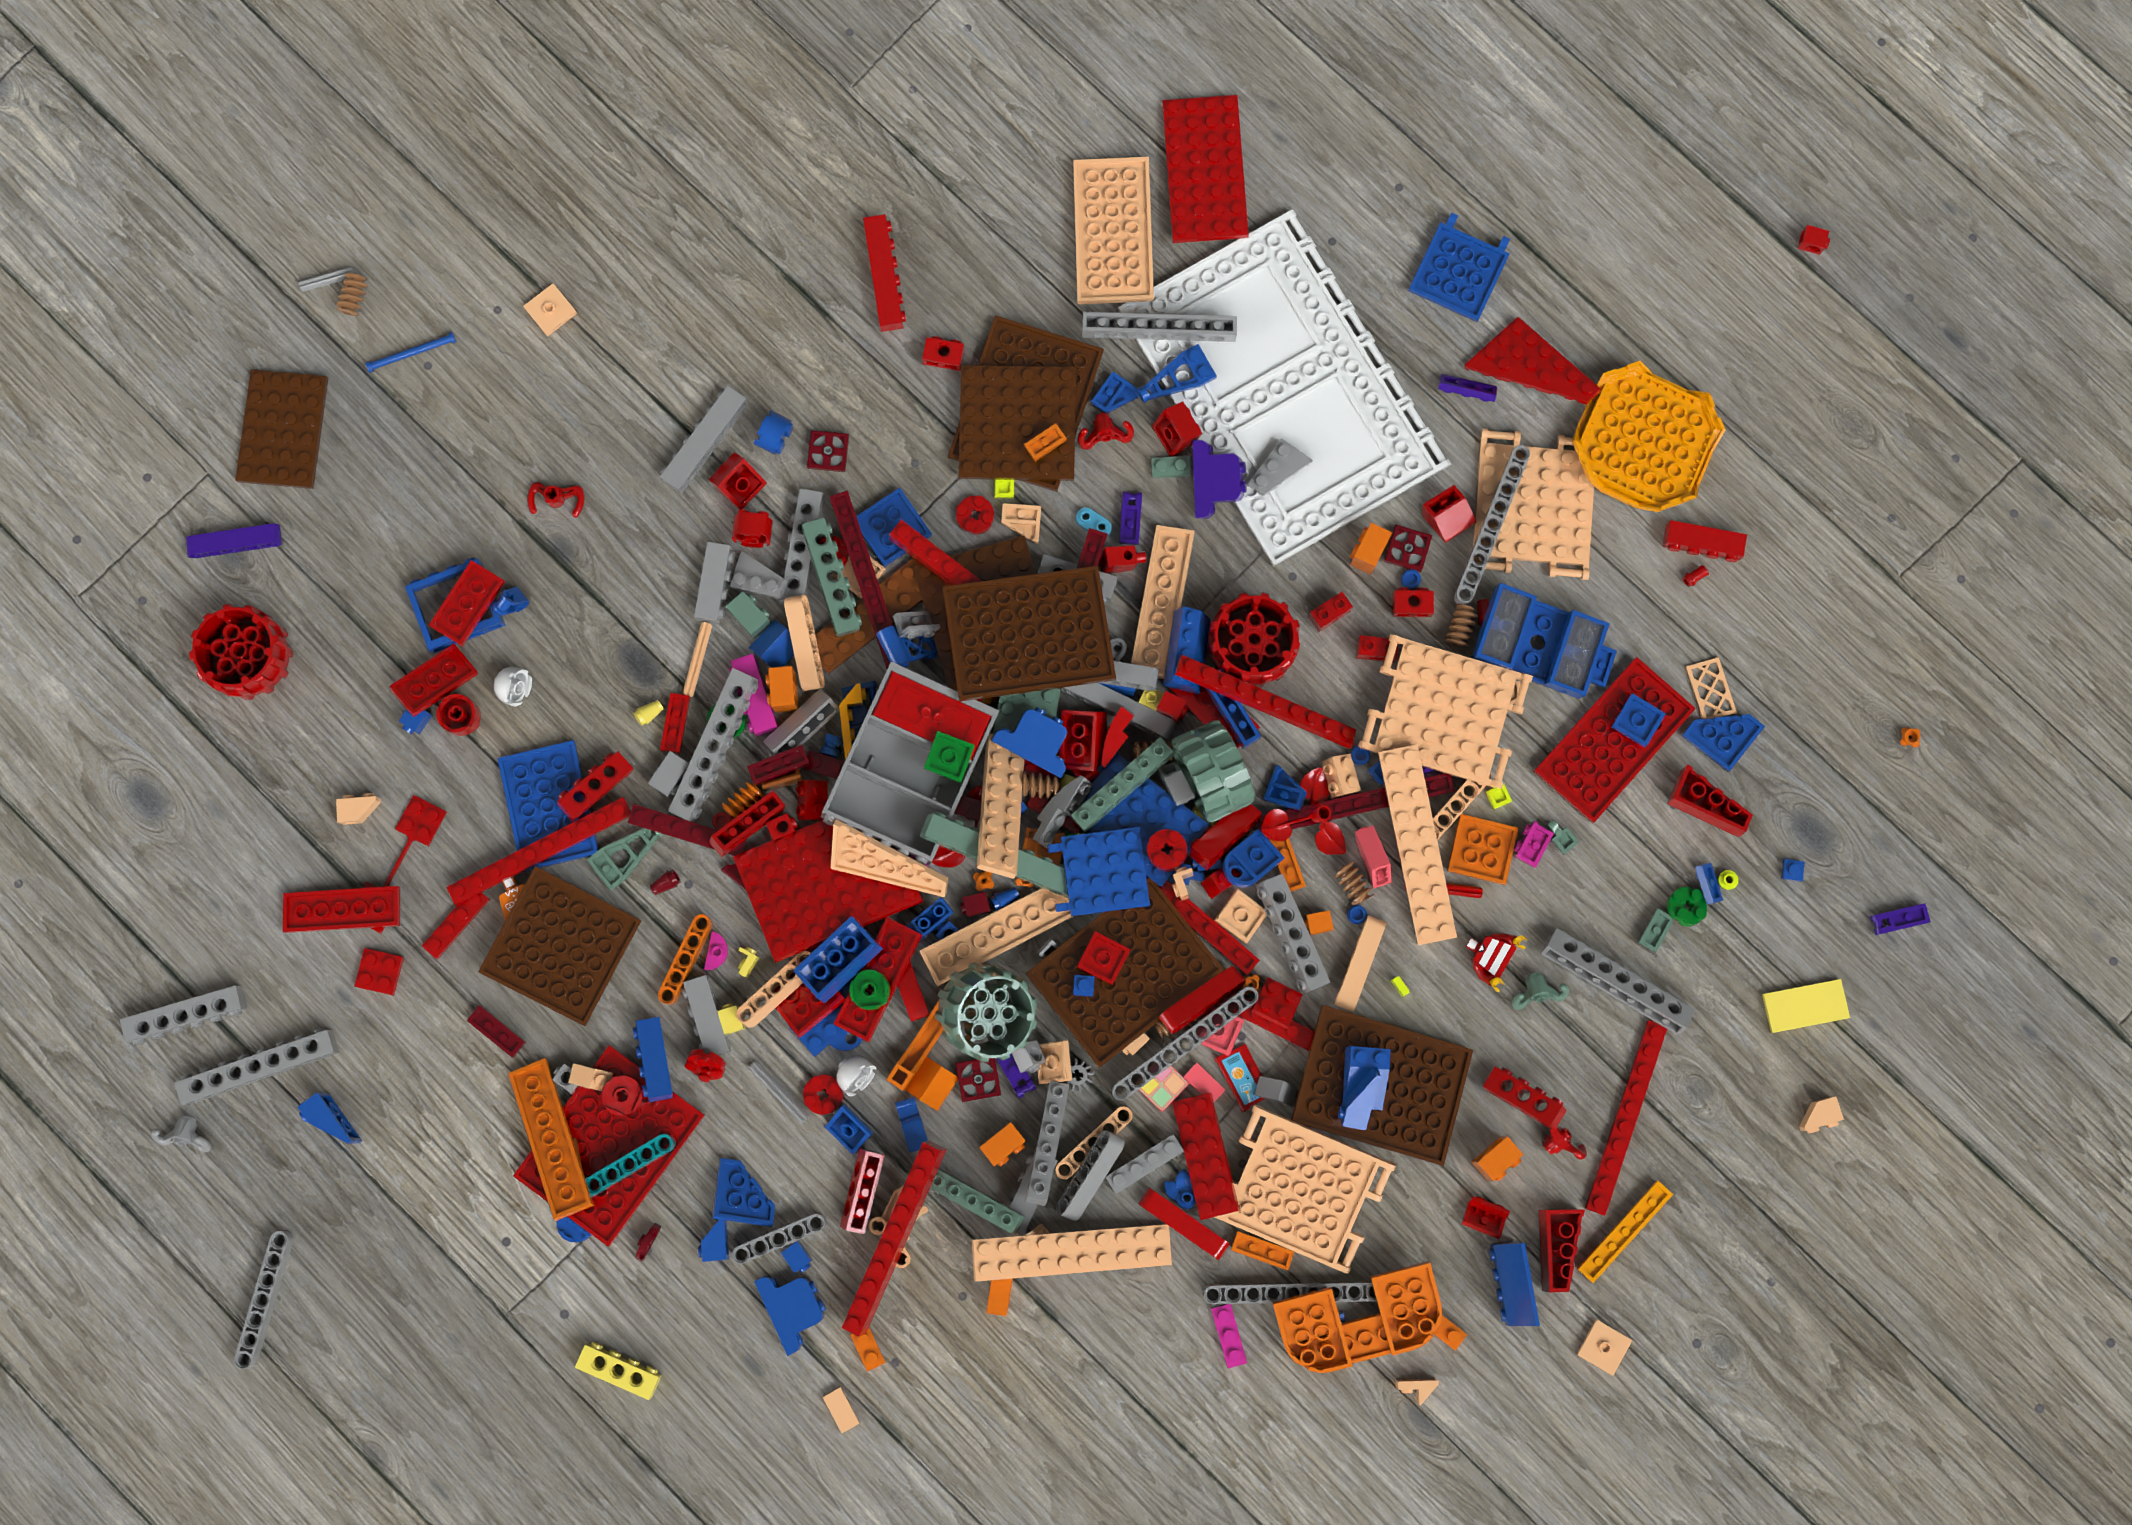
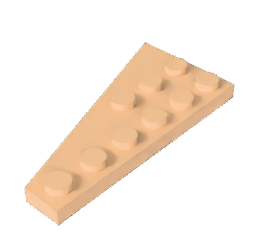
M837 819L835 820L833 825L831 869L945 897L948 877L889 846L883 845L871 837H867L864 833Z

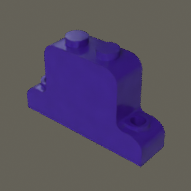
M1193 440L1195 518L1209 519L1215 514L1216 503L1238 502L1242 500L1244 493L1247 491L1246 481H1243V473H1246V463L1235 454L1213 455L1212 444L1203 440Z

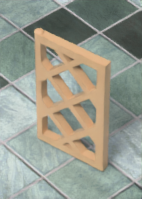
M1719 657L1685 667L1702 719L1737 714ZM1710 664H1717L1719 671L1717 675L1707 670ZM1697 668L1703 671L1698 680L1694 679L1691 669ZM1705 673L1715 678L1711 687L1701 682ZM1718 680L1723 683L1724 694L1714 689ZM1698 686L1709 690L1705 699L1700 698ZM1711 693L1722 697L1718 706L1707 702ZM1724 700L1729 701L1730 711L1720 709ZM1705 705L1715 710L1712 716L1706 717Z

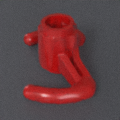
M1100 413L1095 416V421H1093L1094 430L1086 441L1087 428H1082L1078 434L1079 446L1083 450H1089L1097 442H1108L1111 439L1128 443L1133 439L1134 428L1129 421H1124L1123 426L1127 430L1125 434L1113 425L1109 414Z
M535 482L528 491L527 502L531 514L537 512L535 506V494L537 492L543 495L545 502L553 508L561 507L566 499L576 495L578 498L577 504L572 512L574 518L579 516L584 506V491L578 485L564 489L551 485L545 487L541 482Z
M1556 1127L1555 1131L1550 1129V1134L1542 1142L1544 1148L1551 1155L1565 1150L1573 1153L1579 1160H1583L1587 1156L1585 1145L1580 1144L1576 1148L1571 1144L1570 1138H1572V1135L1565 1127Z

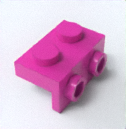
M1534 821L1531 824L1528 823L1523 831L1525 837L1516 844L1514 848L1516 854L1514 857L1536 868L1554 833Z

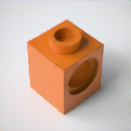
M1330 910L1308 914L1305 916V920H1303L1310 935L1334 930Z

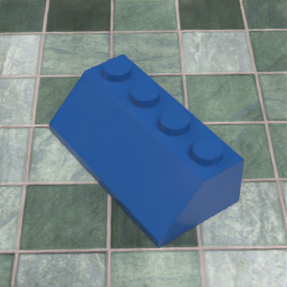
M1185 606L1174 610L1163 686L1200 694V685L1175 675L1179 658L1182 655L1204 664L1211 619L1202 611Z
M851 916L793 971L817 999L826 1003L883 948Z

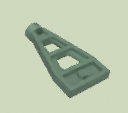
M641 829L602 847L588 858L587 861L609 890L613 891L628 879L655 842L664 834L655 832L656 835H653L651 830ZM641 837L645 841V846L638 853H634L629 844ZM621 849L627 850L630 854V860L623 868H619L611 858L614 852Z

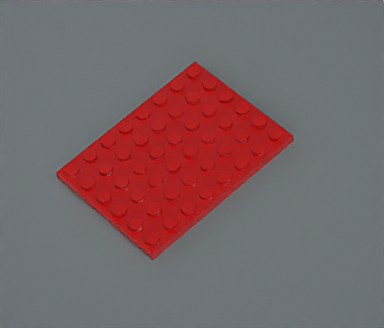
M823 820L796 830V832L776 841H769L733 856L775 963L822 944L851 916L864 927L922 903V897L917 890L831 869L833 826L823 822Z
M611 1045L606 1048L593 1068L613 1073L612 1077L616 1075L632 1077L641 1088L642 1100L634 1112L623 1116L614 1115L605 1108L602 1103L601 1091L579 1086L567 1101L563 1110L572 1139L576 1138L578 1142L585 1179L659 1135H672L675 1138L676 1145L669 1153L592 1197L593 1206L567 1216L608 1247L614 1242L705 1117V1114L673 1091V1098L649 1102L648 1097L643 1095L642 1085H646L645 1077L641 1078L639 1066ZM625 1090L616 1094L619 1101L622 1098H627ZM665 1137L661 1140V1147L667 1149L670 1141ZM646 1148L643 1151V1156L646 1159H650L652 1150ZM531 1150L513 1177L548 1202ZM629 1158L626 1161V1167L631 1170L634 1168L635 1162ZM613 1168L608 1172L610 1179L614 1180L617 1177V1172ZM597 1179L591 1181V1188L593 1190L599 1188V1181Z

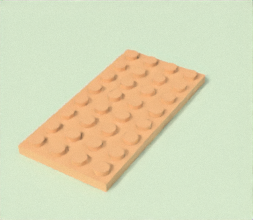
M1149 157L1073 160L1078 304L1154 301Z

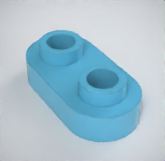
M1082 508L1077 512L1076 521L1080 527L1086 531L1092 528L1108 533V536L1110 535L1111 524L1107 519L1090 508ZM1084 514L1089 515V519L1084 520L1082 516ZM1099 525H1104L1105 529L1099 530L1098 527Z

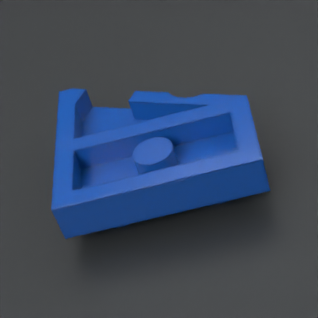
M1112 372L1092 399L1091 404L1103 413L1108 414L1139 398L1138 388L1115 372Z
M1276 765L1263 799L1269 803L1301 811L1307 792L1279 765Z

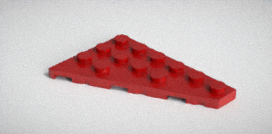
M1519 317L1512 321L1464 365L1467 371L1473 370L1482 373L1484 376H1493L1495 379L1509 383L1515 382L1522 384L1526 388H1534L1547 394H1557L1564 396L1565 399L1576 400L1586 405L1601 392V388Z

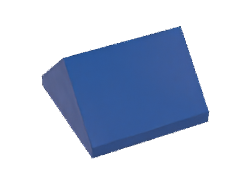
M775 619L749 647L752 652L771 668L784 667L794 656L790 631Z
M843 1105L825 1126L852 1155L875 1133L847 1105Z

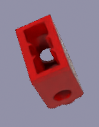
M1134 545L1105 547L1100 558L1101 572L1112 574L1132 571L1137 566V563L1146 562L1145 551L1136 552Z

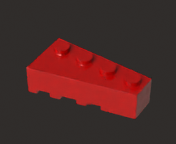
M1687 764L1681 770L1667 804L1736 837L1746 833L1753 814L1735 800L1728 798L1721 789L1714 787L1707 781L1708 779L1693 770L1694 768Z
M1585 1209L1538 1210L1542 1291L1549 1293L1569 1292L1574 1269V1257L1578 1249V1236L1581 1233L1582 1217H1584Z

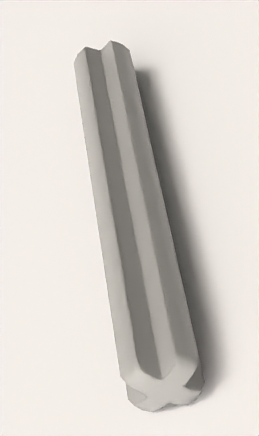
M754 1061L749 1066L753 1074L800 1123H804L808 1119L809 1115L758 1061Z

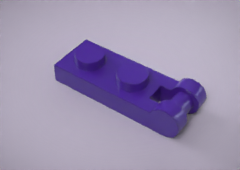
M1123 491L1119 544L1139 545L1142 492L1131 494L1129 491ZM1128 501H1136V506L1128 505Z
M1926 903L1870 916L1871 922H1874L1876 928L1874 929L1875 935L1931 922ZM1882 919H1887V927L1883 926Z
M1012 1053L1009 1054L1010 1058L1003 1061L996 1058L1019 1099L1024 1097V1094L1031 1090L1032 1092L1037 1089L1027 1071L1020 1073ZM1024 1078L1026 1084L1019 1087L1017 1082Z

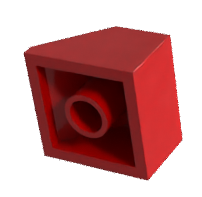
M1183 401L1166 408L1152 425L1153 430L1170 457H1174L1193 444V440H1198L1203 434L1200 426L1192 417L1190 409L1186 407Z
M735 452L708 479L739 510L743 509L767 484L756 470Z

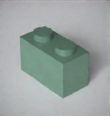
M742 591L726 605V608L745 630L755 638L771 623L768 619L770 615L763 607L759 609L755 605L757 601L750 593L746 595Z

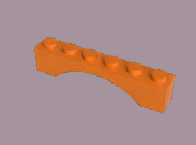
M940 998L924 1025L886 1079L902 1091H905L944 1031L941 1023L935 1018Z

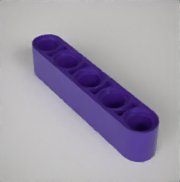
M265 524L186 537L188 558H203L282 545L279 524Z

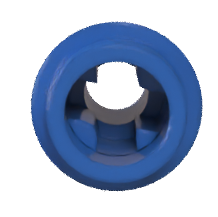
M1013 887L992 894L993 897L989 898L993 909L998 911L1012 904L1020 896L1016 888Z

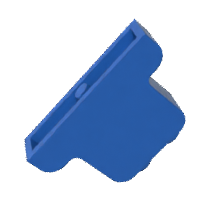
M1038 707L1035 709L1029 708L1024 710L1013 731L1002 727V729L994 732L990 739L992 742L1060 778L1064 774L1066 769L1065 760L1056 755L1067 735V730L1062 725L1064 721L1055 716L1050 719L1045 716L1046 711Z
M764 1276L754 1282L787 1356L798 1351L803 1344L799 1332L822 1321L826 1307L822 1299L818 1300L816 1295L818 1289L814 1281H810L806 1277H800L779 1287L774 1277Z

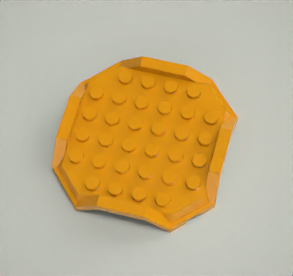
M1641 361L1603 373L1596 384L1601 388V392L1585 406L1572 441L1587 479L1600 492L1637 509L1660 512L1696 499L1699 484L1713 451L1725 432L1723 422L1720 417L1718 418L1714 409L1715 403L1711 394L1687 390L1653 374Z

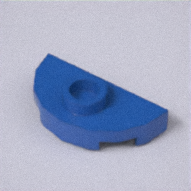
M569 1217L557 1221L558 1233L569 1242H582L592 1236Z

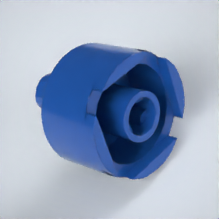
M770 410L769 415H766L757 434L760 436L758 440L755 439L754 445L774 455L776 453L781 454L785 446L784 438L785 436L789 438L794 428L791 423L792 420Z

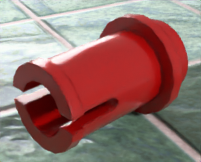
M1701 565L1694 571L1685 573L1683 582L1686 586L1693 587L1696 585V582L1708 576L1709 572L1704 565Z

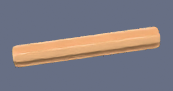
M701 623L683 695L694 696L712 629L710 623Z

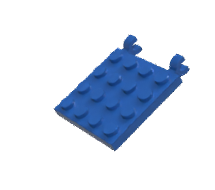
M1451 212L1446 224L1440 222L1408 291L1478 322L1510 254L1505 251L1510 238L1503 236L1498 248L1453 228L1458 215Z
M1140 827L1060 837L1061 843L1047 845L1048 853L1059 851L1063 853L1069 902L1055 904L1056 912L1070 910L1071 916L1150 906Z

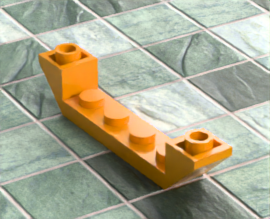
M860 683L853 687L839 705L845 761L852 748V740H855L854 728L850 729L849 722L853 721L852 709H848V707L862 706L863 700H866L865 688H861Z

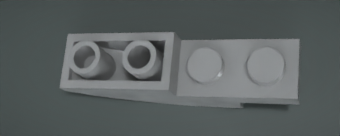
M1079 776L1064 786L1048 802L1038 816L1037 820L1042 823L1032 839L1048 849L1047 845L1053 842L1067 815L1071 817V814L1081 806L1093 784L1085 777Z

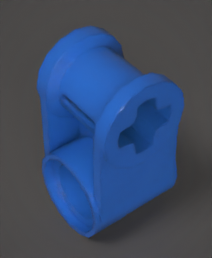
M515 586L502 591L501 597L493 602L492 608L496 613L504 616L522 611L528 606L530 601Z

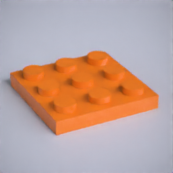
M1461 814L1447 872L1505 886L1518 828Z

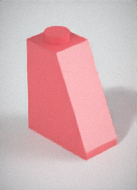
M1374 825L1362 827L1355 831L1356 844L1373 889L1392 883L1391 864Z

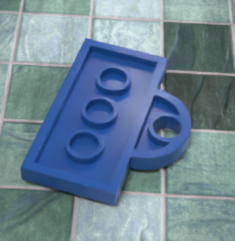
M853 978L839 990L845 999L849 994ZM844 1002L799 1038L814 1057L829 1045L837 1050L849 1051L858 1047L863 1039L857 1037V1041L854 1044H848L846 1036L849 1032L834 1025Z

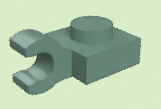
M1554 820L1545 825L1549 831L1554 833L1551 841L1563 855L1579 843L1578 839L1567 827L1561 829Z

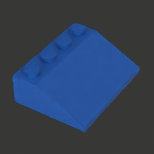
M1511 1240L1491 1244L1489 1257L1491 1261H1494L1495 1265L1492 1273L1494 1281L1498 1282L1499 1289H1496L1498 1302L1501 1301L1502 1310H1500L1501 1321L1505 1322L1507 1326H1540L1525 1243Z

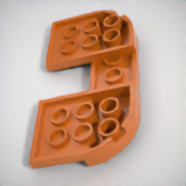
M1430 1261L1370 1276L1380 1313L1344 1323L1340 1321L1331 1287L1272 1302L1287 1353L1295 1363L1300 1364L1309 1371L1328 1373L1352 1367L1353 1363L1387 1354L1394 1356L1422 1347L1433 1338V1334L1437 1327L1440 1326L1442 1318V1305Z

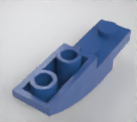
M940 897L906 927L922 934L921 942L954 912L946 901Z

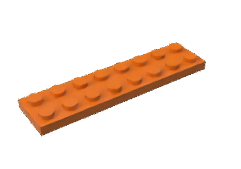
M543 1058L508 1073L553 1219L558 1221L593 1206L594 1204L555 1082L552 1080L553 1076L548 1060Z

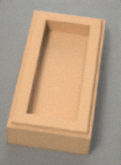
M842 1387L823 1396L841 1433L860 1424Z

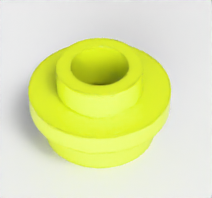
M1725 870L1720 873L1718 883L1725 890L1734 889L1738 884V876L1731 870ZM1727 876L1731 877V883L1726 882Z

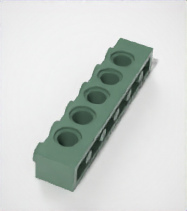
M825 518L802 524L801 529L836 637L858 632L862 621L860 615L855 614L853 608L856 607L853 595H849L848 589L850 584L848 578H844L842 574L844 566L842 560L838 559L836 552H838L836 541H832L830 537L832 533L830 523H826ZM817 537H823L825 538L826 543L823 545H819L816 543L815 539ZM823 555H829L832 558V561L829 563H824L821 560V557ZM830 573H834L837 575L838 579L836 581H830L828 580L827 575ZM840 591L844 597L841 600H837L833 597V593ZM847 610L850 616L842 618L839 615V611Z
M1161 738L1157 739L1071 814L1073 821L1086 833L1174 756L1173 751Z
M940 1168L930 1187L932 1190L1011 1234H1017L1026 1217Z

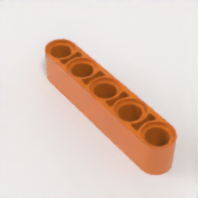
M704 914L694 917L658 992V999L663 1004L673 1005L677 1002L684 987L683 982L688 980L709 936L713 922L711 918ZM701 919L707 920V926L704 929L698 927V922ZM694 936L698 937V945L691 947L690 939ZM685 954L690 956V962L687 965L681 963V958ZM676 972H679L682 977L678 983H674L672 979ZM668 990H671L673 993L670 1001L664 999V993Z

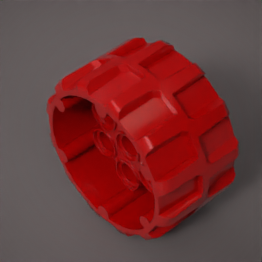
M1245 592L1240 593L1237 599L1229 603H1223L1211 623L1208 637V653L1216 664L1215 669L1259 688H1262L1266 683L1274 680L1279 681L1283 678L1284 674L1294 663L1300 648V625L1298 620H1294L1289 613V605L1285 602L1278 603L1271 599L1269 593L1262 592L1260 596H1249ZM1250 609L1245 622L1240 619L1233 620L1232 622L1228 620L1229 616L1233 613ZM1258 609L1272 614L1281 623L1278 624L1275 621L1265 623L1264 616ZM1251 617H1257L1260 623L1258 625H1252L1249 619ZM1240 626L1242 633H1234L1232 627ZM1226 627L1228 628L1229 637L1233 639L1230 641L1227 649L1224 647L1220 648L1218 641V629L1224 630ZM1272 627L1276 630V634L1268 635L1266 629ZM1280 632H1287L1289 651L1285 650L1281 653L1279 652L1280 646L1275 640ZM1256 636L1259 639V643L1251 644L1249 637ZM1233 645H1239L1242 651L1240 653H1234L1231 647ZM1268 646L1273 647L1275 654H1267L1265 648ZM1255 655L1258 658V662L1255 664L1250 663L1248 657ZM1230 656L1232 659L1243 657L1244 665L1250 669V672L1237 668L1227 660V657ZM1262 658L1267 661L1279 660L1278 666L1273 669L1258 672Z
M229 603L223 605V609L213 614L206 613L203 616L205 620L191 634L193 644L192 650L189 652V660L194 662L198 669L197 677L228 697L234 696L244 700H252L255 695L272 693L274 686L289 674L287 666L289 658L293 657V650L288 647L286 637H288L286 629L280 626L268 614L248 604L245 607H236ZM252 620L257 624L256 627L240 628L242 621ZM238 630L237 636L232 638L233 631ZM265 630H267L269 634L270 648H266L263 646L266 639L264 634ZM222 633H223V636H224V639H223V640H222V639H219V637L221 636ZM257 633L256 639L251 641V635ZM225 645L224 652L219 654L220 647ZM244 648V653L238 656V651ZM261 650H263V651H264L263 656L258 659V658H257L258 652L261 651ZM213 656L220 658L217 662V674L213 666ZM231 663V669L229 671H226V665ZM259 664L264 665L261 671L258 667ZM250 665L251 671L245 674V668ZM238 674L242 676V683L231 684L230 681L226 680L227 676L235 677Z

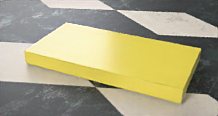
M1841 979L1762 994L1771 1033L1850 1018Z

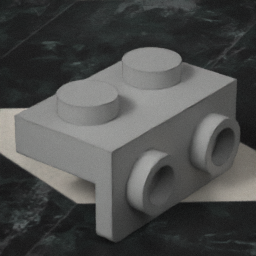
M929 611L896 613L893 616L899 638L908 637V639H913L918 636L929 638L934 636L935 632L940 629V624H932Z

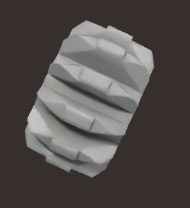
M1075 1058V1066L1072 1067L1071 1065V1074H1075L1074 1070H1079V1073H1083V1078L1080 1077V1081L1072 1078V1081L1064 1083L1072 1084L1070 1088L1072 1092L1075 1085L1078 1086V1092H1081L1080 1085L1083 1084L1084 1088L1088 1089L1089 1087L1085 1081L1090 1083L1094 1081L1087 1078L1088 1075H1094V1071H1086L1091 1068V1064L1084 1068V1059L1081 1060L1080 1065H1077V1059Z

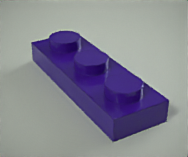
M1441 374L1438 389L1446 393L1453 392L1464 397H1475L1485 402H1495L1497 386Z

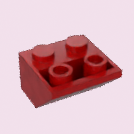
M1452 485L1422 505V517L1445 543L1477 523L1466 498L1455 485Z

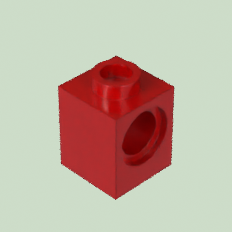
M1807 225L1801 233L1798 249L1820 255L1829 246V230Z
M787 813L766 823L773 841L796 832L795 828L798 827L794 816L790 818ZM783 822L787 823L788 829L785 832H779V825Z

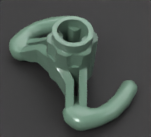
M1532 973L1526 977V992L1524 994L1521 992L1516 994L1512 999L1511 1005L1515 1010H1521L1532 1001L1540 1003L1550 998L1559 1002L1566 999L1570 990L1566 984L1562 983L1559 986L1562 991L1558 992L1547 985L1542 973Z

